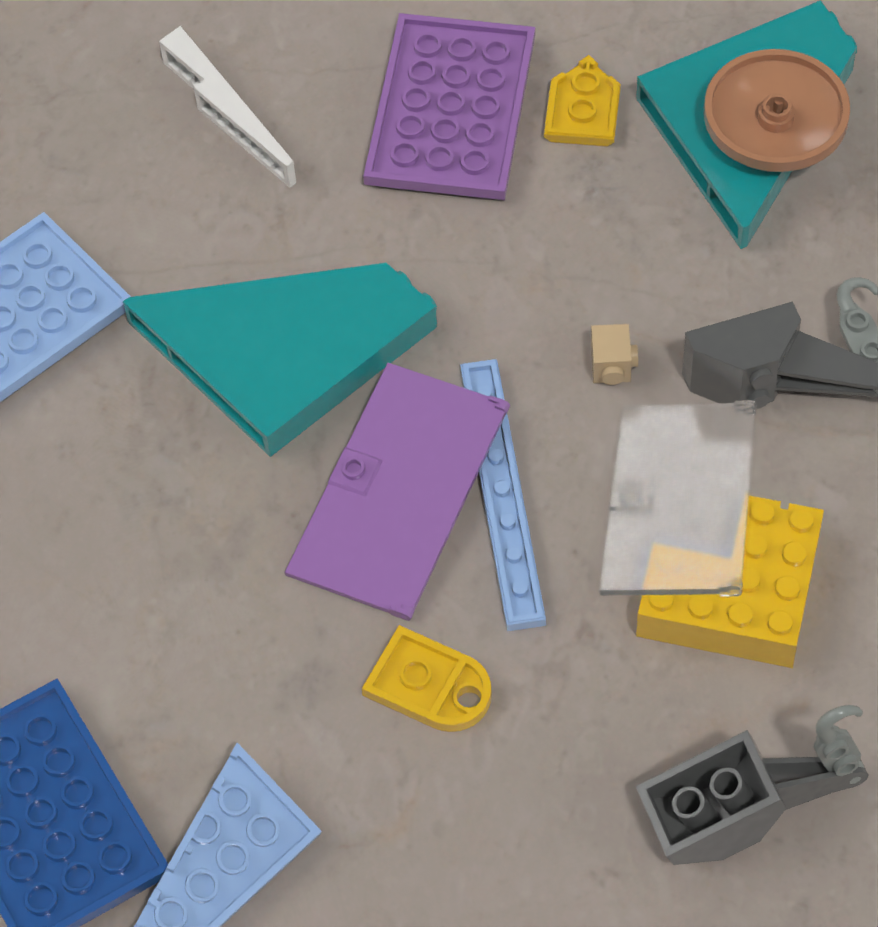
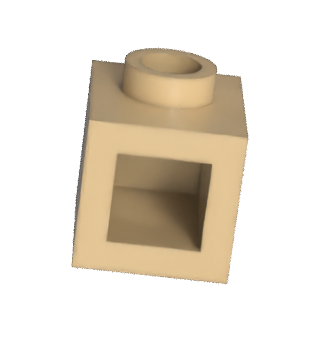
M629 324L591 325L593 384L605 383L616 385L621 382H631V367H638V346L630 345Z

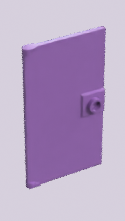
M387 363L347 446L344 448L329 478L328 485L285 570V575L410 621L503 419L510 408V404L503 399L491 395L489 397Z

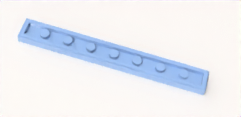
M497 359L460 364L463 388L489 397L491 395L505 400ZM506 414L482 464L479 477L508 632L546 626V616L508 415Z

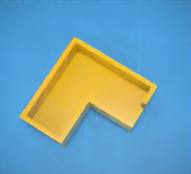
M746 495L732 561L654 546L637 614L636 637L793 668L824 510L789 503L787 510L780 508L781 501Z

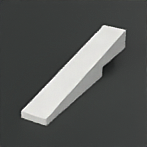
M179 26L162 38L159 43L163 63L194 89L197 109L289 188L296 184L294 161L182 27Z

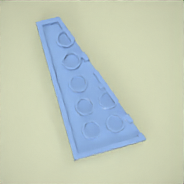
M236 743L226 764L215 780L208 796L197 812L162 878L133 927H222L318 838L322 831L256 761Z

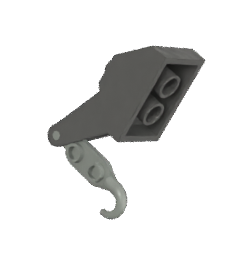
M854 277L844 281L838 288L836 295L840 307L839 328L850 351L801 332V318L793 301L685 332L682 375L689 391L738 412L749 408L759 409L775 400L780 390L878 397V328L872 316L861 309L851 297V291L859 287L867 288L874 295H878V287L869 279Z
M844 705L836 707L820 717L816 723L817 735L813 746L818 757L762 758L753 737L746 730L637 785V791L666 857L673 865L724 860L760 842L785 810L834 792L856 787L865 782L869 775L861 760V753L846 729H840L834 725L847 716L855 715L860 717L863 711L855 705Z

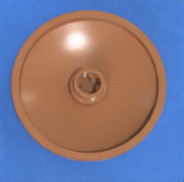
M783 49L754 51L728 62L712 78L708 85L704 102L705 125L711 139L719 149L743 165L771 172L800 170L824 160L842 142L848 128L850 116V101L847 90L833 70L809 55Z

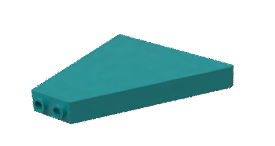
M821 0L637 76V101L740 249L748 246L792 171L771 172L751 168L733 160L721 151L711 139L705 125L704 102L706 91L715 74L728 62L744 54L766 49L791 50L809 55L832 69L843 84H845L853 71L857 45L853 37L847 35L841 28L836 15L832 11H828Z
M387 263L133 296L123 301L128 323L269 457L277 453L382 371L387 363H392L437 328V306L432 297L425 292L420 293L412 285L405 273L395 271Z

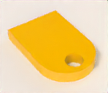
M399 625L364 683L362 696L437 730L456 732L474 726L485 716L491 704L492 691L490 677L477 660ZM465 693H474L481 700L474 707H464L458 702V699Z

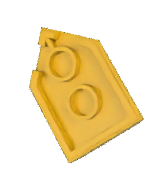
M590 55L580 60L578 66L567 73L561 72L551 79L544 138L550 142L609 146L615 141L621 84L612 76L604 73Z

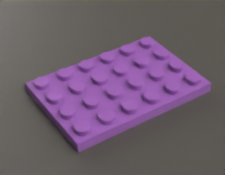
M399 13L363 175L364 185L505 200L535 41V27Z

